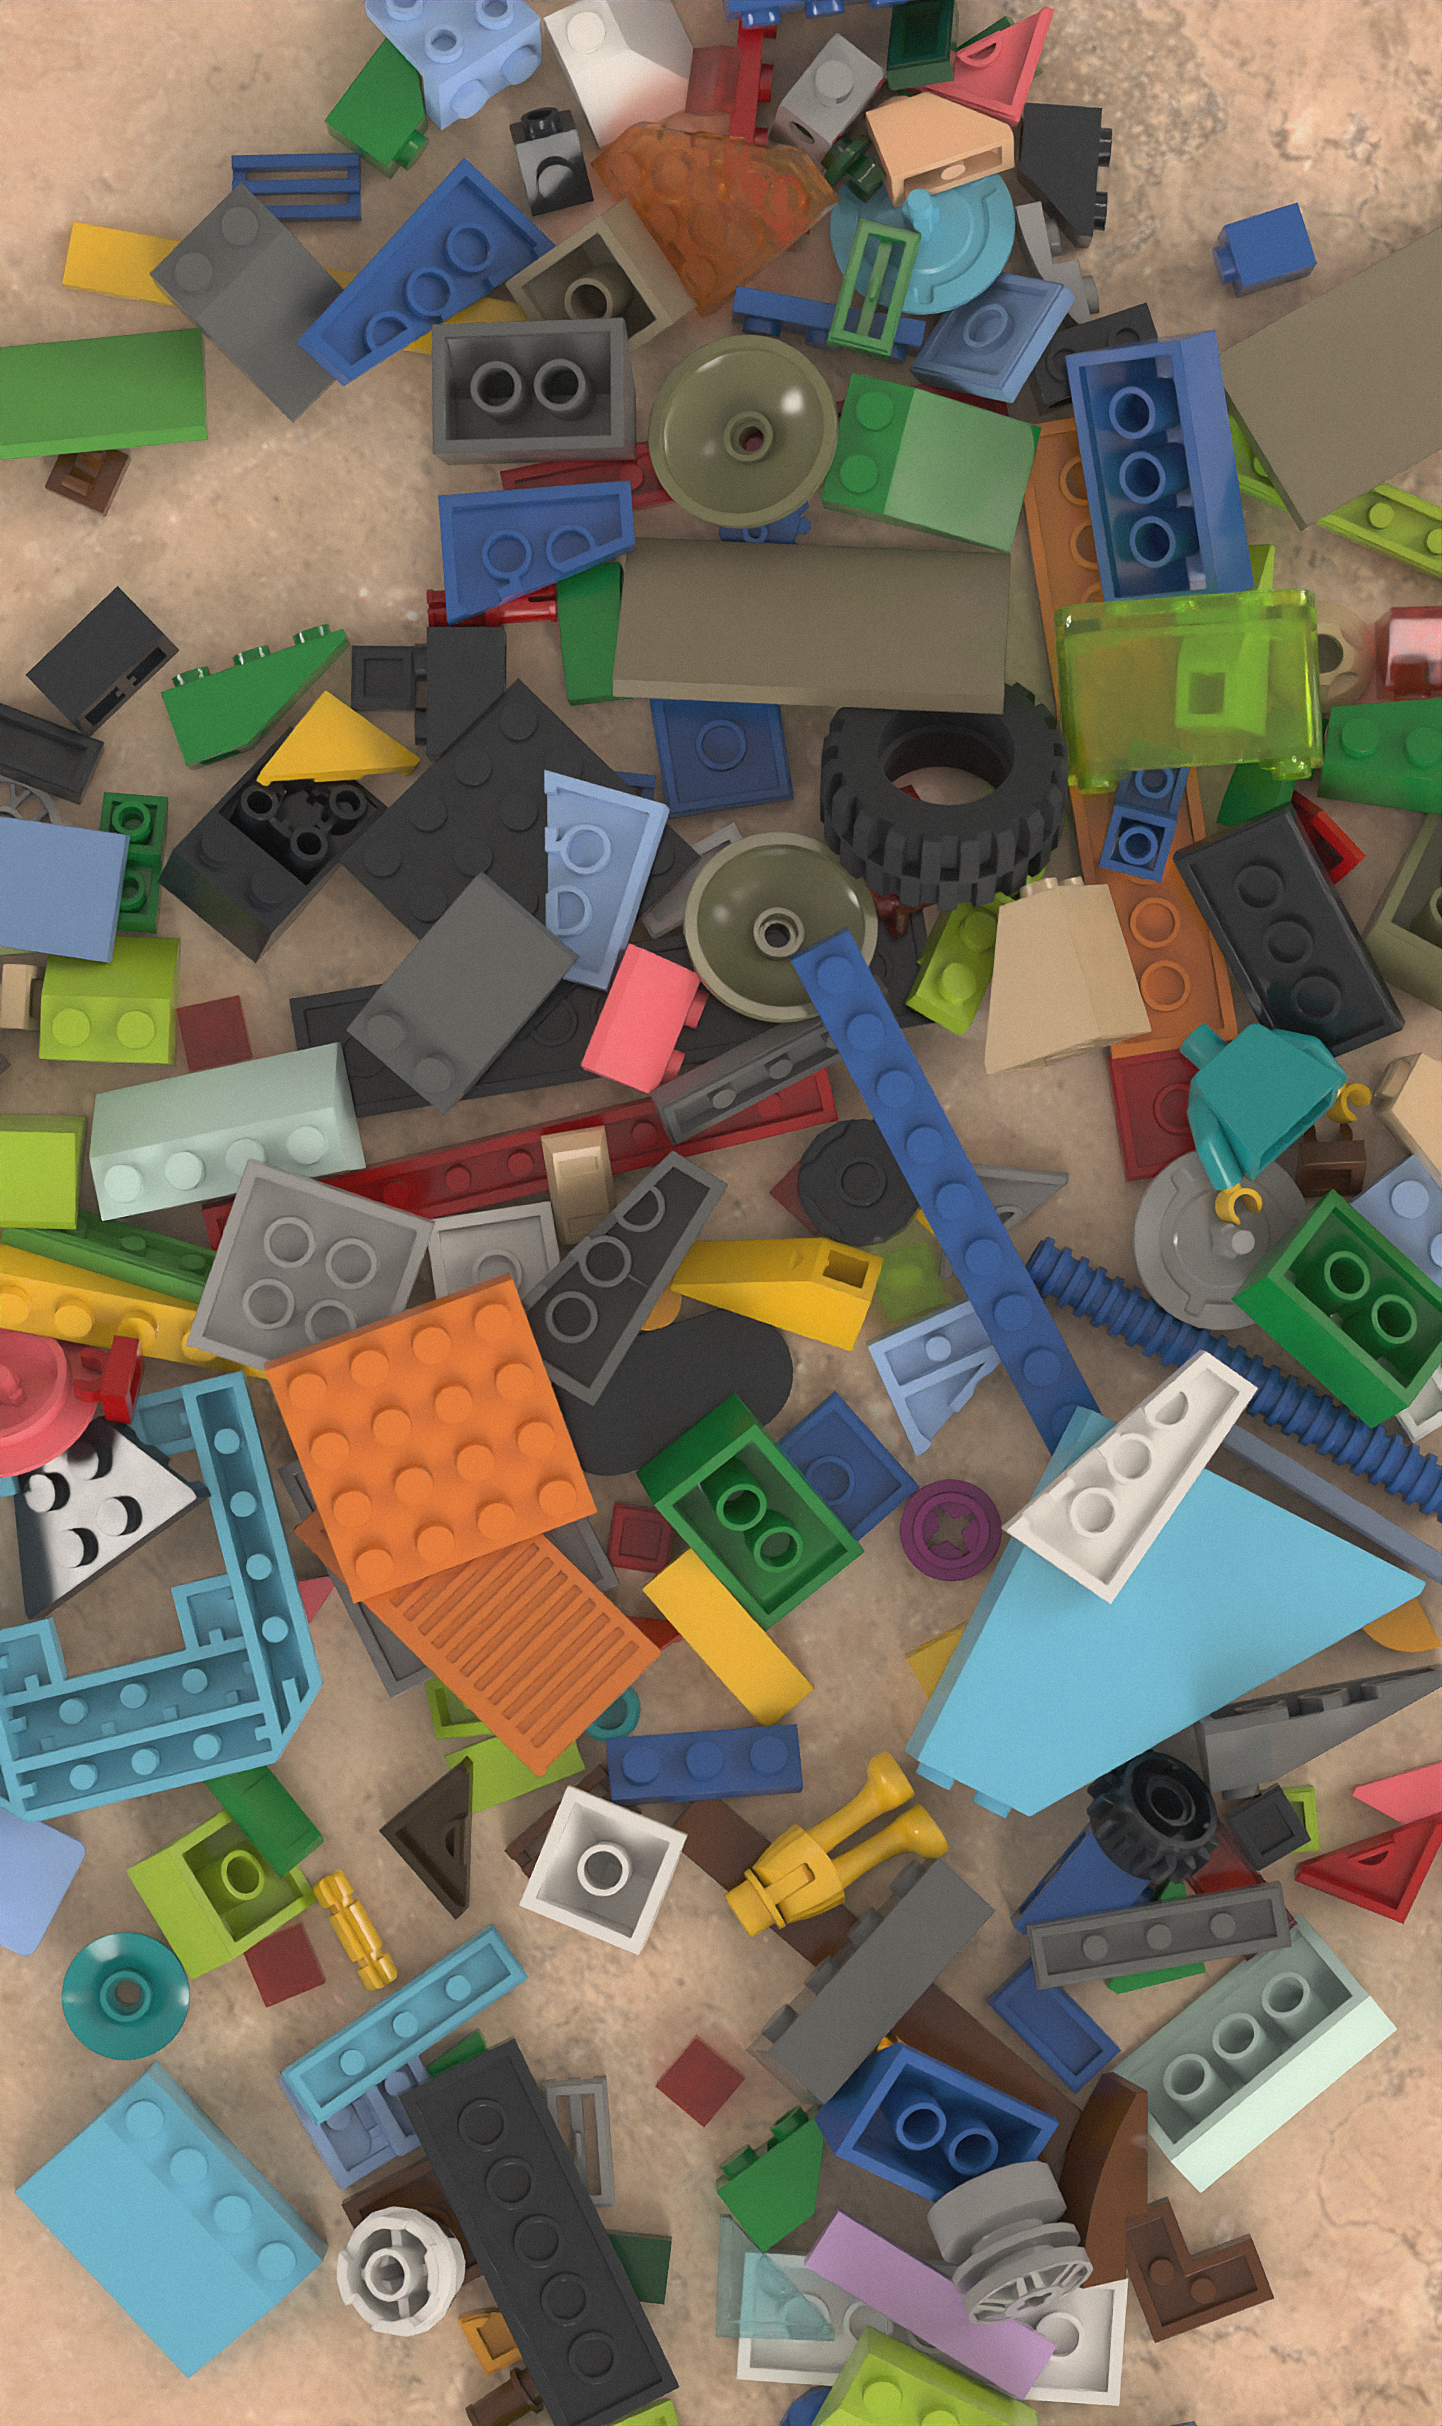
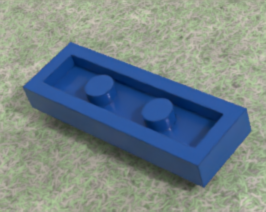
M736 286L732 307V322L743 324V333L778 340L780 339L781 331L806 336L805 344L816 349L834 352L843 350V346H839V349L826 346L836 304ZM849 308L844 327L845 331L856 333L862 309ZM875 312L869 337L881 340L887 314ZM900 317L889 363L902 364L905 363L906 355L918 356L922 346L925 321ZM868 353V355H867L868 357H870V358H872V359H875V360H879V359H876V356H877V355H873V354H869V353Z
M797 1724L606 1738L610 1802L619 1806L802 1793L803 1779Z

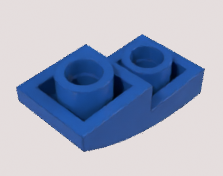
M1135 736L1130 737L1098 867L1161 883L1177 825V814L1194 756L1193 751Z

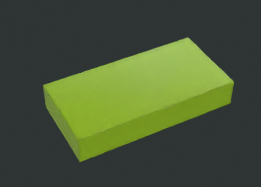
M496 1735L444 1756L449 1770L466 1756L473 1762L472 1814L564 1779L587 1768L576 1740L547 1768L546 1773L541 1777H537Z

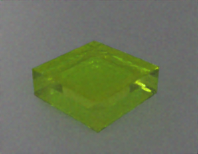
M927 1242L883 1257L884 1260L875 1289L887 1323L948 1302Z

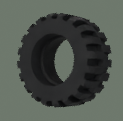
M1018 682L1013 686L1006 683L1004 685L1003 714L841 707L837 710L829 724V734L824 737L821 757L820 821L824 824V837L832 852L840 855V864L852 877L859 879L865 876L867 888L885 898L889 892L900 896V903L903 905L920 908L921 902L938 904L937 911L956 910L958 903L971 902L973 908L994 902L995 894L1000 891L1005 896H1008L1026 885L1027 875L1030 877L1038 875L1049 863L1050 852L1058 847L1063 831L1070 767L1067 763L1068 746L1065 736L1057 729V720L1048 707L1043 703L1035 706V695ZM950 767L979 776L995 790L987 796L972 802L940 805L913 798L899 790L892 782L918 769Z

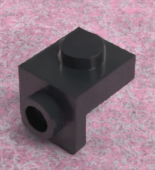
M554 107L535 109L524 114L521 117V122L509 126L532 217L594 201L577 128L570 110L558 112V109Z

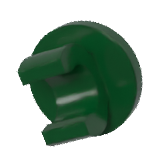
M862 134L854 141L847 135L843 136L828 151L820 163L827 170L821 183L827 189H831L843 180L848 189L866 204L883 186L881 180L886 176L885 172L874 161L864 155L872 141L865 134Z

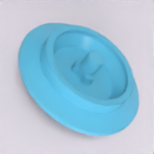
M873 154L868 156V158L875 162ZM998 173L934 195H930L925 189H914L909 193L903 205L896 208L892 205L883 180H881L883 186L866 204L858 199L843 182L836 195L830 217V239L833 254L843 275L846 271L859 218L922 234L902 309L904 314H937L958 308L972 301L991 286L1004 269L1010 257L1015 238V212L1008 188ZM868 236L855 289L864 297H866L881 240ZM893 243L877 303L878 306L888 310L905 245Z

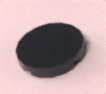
M850 1119L835 1123L819 1133L802 1155L798 1177L800 1203L814 1226L836 1242L857 1247L886 1243L905 1231L921 1210L873 1119Z

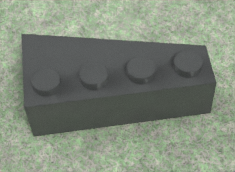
M940 1858L926 1859L922 1864L914 1859L906 1865L889 1885L894 1894L878 1911L871 1907L854 1923L846 1935L850 1940L833 1958L830 1955L827 1956L814 1968L804 1981L806 1987L789 2005H783L762 2028L761 2034L746 2049L752 2057L799 2101L825 2105L995 1912L983 1898Z

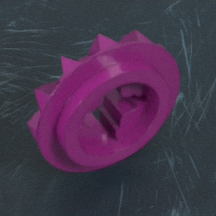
M944 1479L923 1486L913 1495L905 1505L899 1533L905 1554L919 1571L937 1580L960 1581L975 1576L990 1564L1000 1546L1002 1525L994 1502L983 1490L974 1484L962 1480ZM939 1505L943 1513L947 1512L952 1519H957L961 1516L966 1518L974 1513L975 1517L967 1522L968 1525L961 1531L964 1539L963 1545L967 1550L965 1554L962 1555L958 1547H953L948 1540L942 1541L939 1544L934 1542L928 1547L925 1542L933 1538L932 1534L940 1528L936 1519L938 1515L933 1509Z

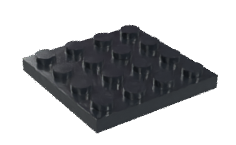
M518 678L354 842L338 861L419 941L422 940L481 872L487 875L546 927L545 894L548 893V853L545 852L547 794L544 792V770L634 796H640ZM667 823L660 839L633 928L701 861V856ZM562 979L516 1034V1037L522 1041L578 983Z

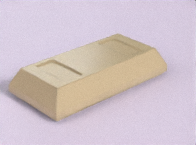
M604 1125L541 1136L559 1244L579 1243L617 1206Z

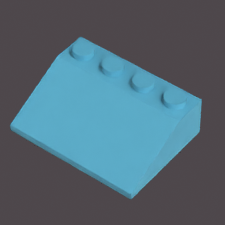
M156 2060L15 2191L18 2197L187 2378H190L287 2296L323 2262L329 2247Z

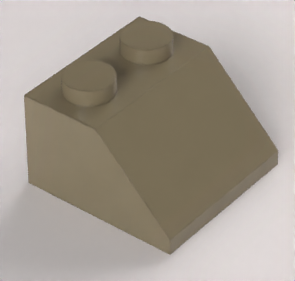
M627 198L596 217L504 283L529 321L624 318L630 354L699 305Z

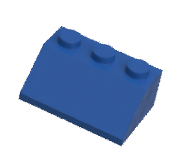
M900 2041L868 2056L830 2100L822 2106L814 2119L834 2155L934 2203L953 2189L987 2172L1015 2163L1036 2161L1059 2125L1055 2117Z

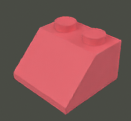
M629 944L582 1061V1068L650 1095L649 1092L660 1087V1085L662 1086L677 1078L686 1053L675 1050L683 1026L685 1025L696 1030L709 997V993L698 989L701 980L696 972Z

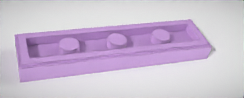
M839 2207L835 2210L804 2260V2266L1022 2402L1057 2347L1053 2340L1017 2318L987 2325L971 2323L962 2304L965 2295L958 2293L952 2277Z

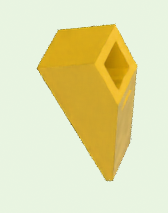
M824 1237L694 1241L676 1271L670 1291L852 1352L869 1309L884 1258Z

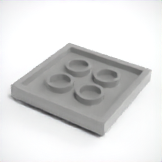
M250 1158L247 1161L186 1345L265 1372L263 1364L401 1313L406 1310L436 1221Z

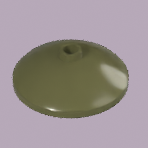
M736 335L718 339L700 347L684 358L672 370L661 386L652 407L648 427V443L652 465L659 481L669 496L698 519L712 525L734 529L754 528L776 522L806 503L820 487L829 472L836 453L839 436L838 411L835 399L827 381L818 368L805 355L792 346L774 338L759 335ZM755 432H762L764 440L761 447L755 451H746L745 442L749 435Z
M767 832L751 835L728 845L718 852L704 866L694 881L686 903L683 921L687 954L693 969L705 987L717 999L733 1010L748 1017L769 1022H796L819 1015L789 959L790 956L847 927L869 967L875 952L878 935V921L874 900L869 888L866 887L863 877L859 879L852 877L840 864V855L832 852L826 843L809 836L791 832ZM771 930L781 931L787 937L788 943L781 948L772 947L766 942L765 934Z

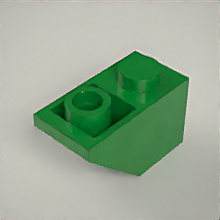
M815 2104L806 2112H804L800 2105L789 2110L770 2127V2131L774 2134L772 2138L755 2151L749 2144L741 2147L719 2166L723 2175L716 2180V2192L762 2253L814 2215L824 2145V2136L814 2120L821 2109L819 2104Z

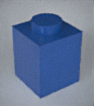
M1298 202L1224 225L1218 236L1220 245L1212 248L1218 276L1223 285L1232 282L1237 298L1309 276L1317 264Z

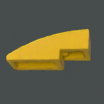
M690 1546L642 1586V1590L763 1727L772 1726L815 1689L771 1635L763 1630Z

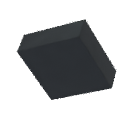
M352 645L351 709L360 712H415L417 682L415 681V646Z
M1278 1783L1273 1784L1261 1791L1260 1794L1251 1797L1222 1814L1256 1873L1311 1841L1309 1834Z

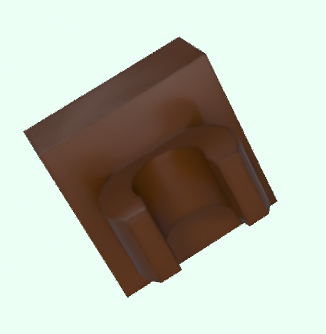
M116 449L59 454L45 488L49 492L106 517L132 459L129 455Z
M1345 1123L1340 1124L1338 1141L1319 1142L1316 1138L1315 1125H1312L1304 1133L1303 1143H1300L1295 1174L1296 1185L1301 1191L1303 1198L1323 1197L1331 1189H1334L1340 1196L1358 1195L1361 1193L1367 1163L1364 1140H1353L1352 1129Z

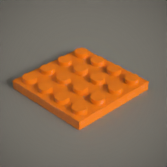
M510 1272L263 1364L354 1604L597 1513Z

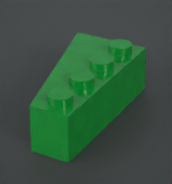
M1442 698L1331 707L1317 797L1442 815Z

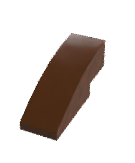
M1114 2072L1102 2074L1095 2086L1070 2142L1058 2183V2189L1067 2209L1056 2223L1064 2222L1075 2225L1081 2239L1077 2247L1085 2248L1094 2269L1088 2279L1079 2286L1082 2289L1126 2279V2218L1148 2213V2091Z

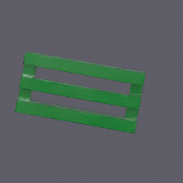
M859 218L826 346L839 349V346L852 349V353L864 356L865 352L877 355L876 359L889 362L922 234ZM868 236L881 240L857 331L853 333L845 331L844 327ZM893 243L905 245L883 333L881 340L869 337L892 246Z

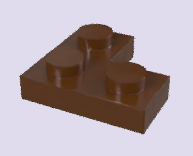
M1168 2196L1148 2203V2213L1126 2218V2268L1155 2343L1274 2299L1250 2233L1190 2256Z

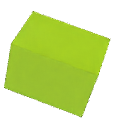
M0 1113V1228L77 1229L88 1127L87 1116Z

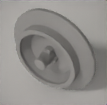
M1196 1150L1176 1158L1152 1180L1136 1212L1132 1237L1133 1253L1137 1270L1144 1286L1153 1299L1166 1312L1187 1324L1209 1330H1234L1256 1323L1231 1298L1263 1256L1308 1212L1306 1202L1295 1181L1275 1161L1252 1182L1243 1175L1240 1181L1241 1186L1257 1191L1262 1198L1263 1205L1259 1213H1251L1245 1206L1244 1199L1239 1196L1234 1202V1212L1240 1220V1225H1233L1230 1222L1222 1221L1217 1216L1215 1201L1222 1190L1213 1188Z

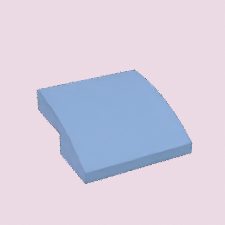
M418 2056L319 2126L313 2123L283 2076L280 2075L275 2078L339 2189L344 2190L396 2156L403 2157L421 2145L397 2093L430 2077Z

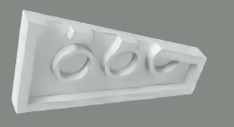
M1199 1350L1001 1528L1098 1597L1111 1604L1258 1388L1208 1352Z

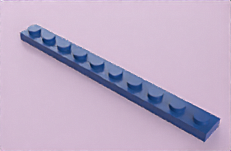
M844 927L795 953L789 959L1052 1457L1077 1406L1087 1408L1100 1415L1102 1413L848 928Z

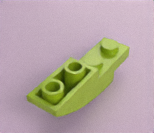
M1064 815L1063 828L1068 819L1067 815ZM1047 865L1038 875L1034 877L1027 875L1026 885L1040 881ZM1019 890L1008 896H1005L1000 891L995 894L994 902L973 908L971 902L958 903L956 910L940 911L917 960V963L922 966L905 1002L906 1005L958 1036L971 1027L993 976L999 907L1021 899Z

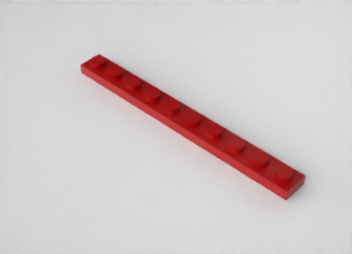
M824 1067L674 1146L664 1132L652 1099L649 1096L366 1165L364 1169L313 1180L427 1219H434L549 1191L541 1136L604 1125L612 1175L657 1165L672 1150L684 1158L838 1121V1115L827 1069ZM235 1197L202 1205L201 1212L211 1249L214 1251L218 1250Z

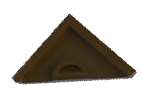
M468 1756L404 1807L379 1830L455 1920L469 1907L473 1762Z

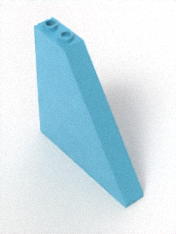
M1077 1406L1030 1501L1117 1423L1092 1410ZM1203 1468L1111 1604L1098 1597L1012 1536L904 1751L920 1762L916 1773L935 1784L950 1790L954 1781L957 1780L976 1790L972 1798L973 1802L1004 1818H1007L1011 1808L1032 1816L1422 1593L1427 1582Z

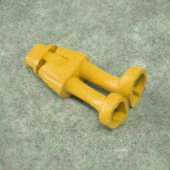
M886 1750L872 1757L868 1763V1780L857 1796L844 1807L807 1830L794 1824L779 1836L754 1864L752 1870L755 1874L748 1868L743 1872L746 1881L723 1895L750 1938L755 1937L773 1924L778 1929L786 1927L783 1919L788 1924L814 1917L845 1902L843 1889L877 1865L897 1855L916 1853L924 1859L931 1860L933 1858H940L950 1851L947 1841L932 1817L922 1805L916 1803L900 1814L887 1827L862 1843L831 1860L828 1857L827 1853L870 1821L887 1811L900 1807L915 1797L905 1774Z

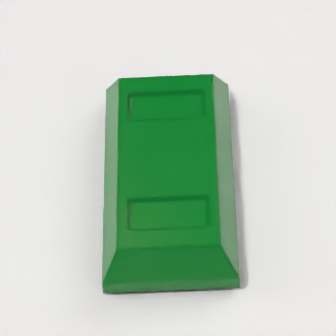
M267 1765L203 1781L280 1879L324 1842L322 1834Z

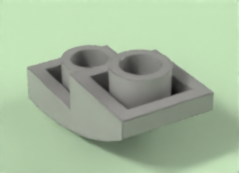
M1041 201L1016 206L1014 211L1015 233L1025 264L1032 278L1066 284L1074 294L1076 299L1062 320V324L1067 329L1091 321L1090 315L1099 313L1098 295L1093 276L1082 277L1079 259L1053 264L1052 257L1061 256L1062 254L1055 217L1044 219Z

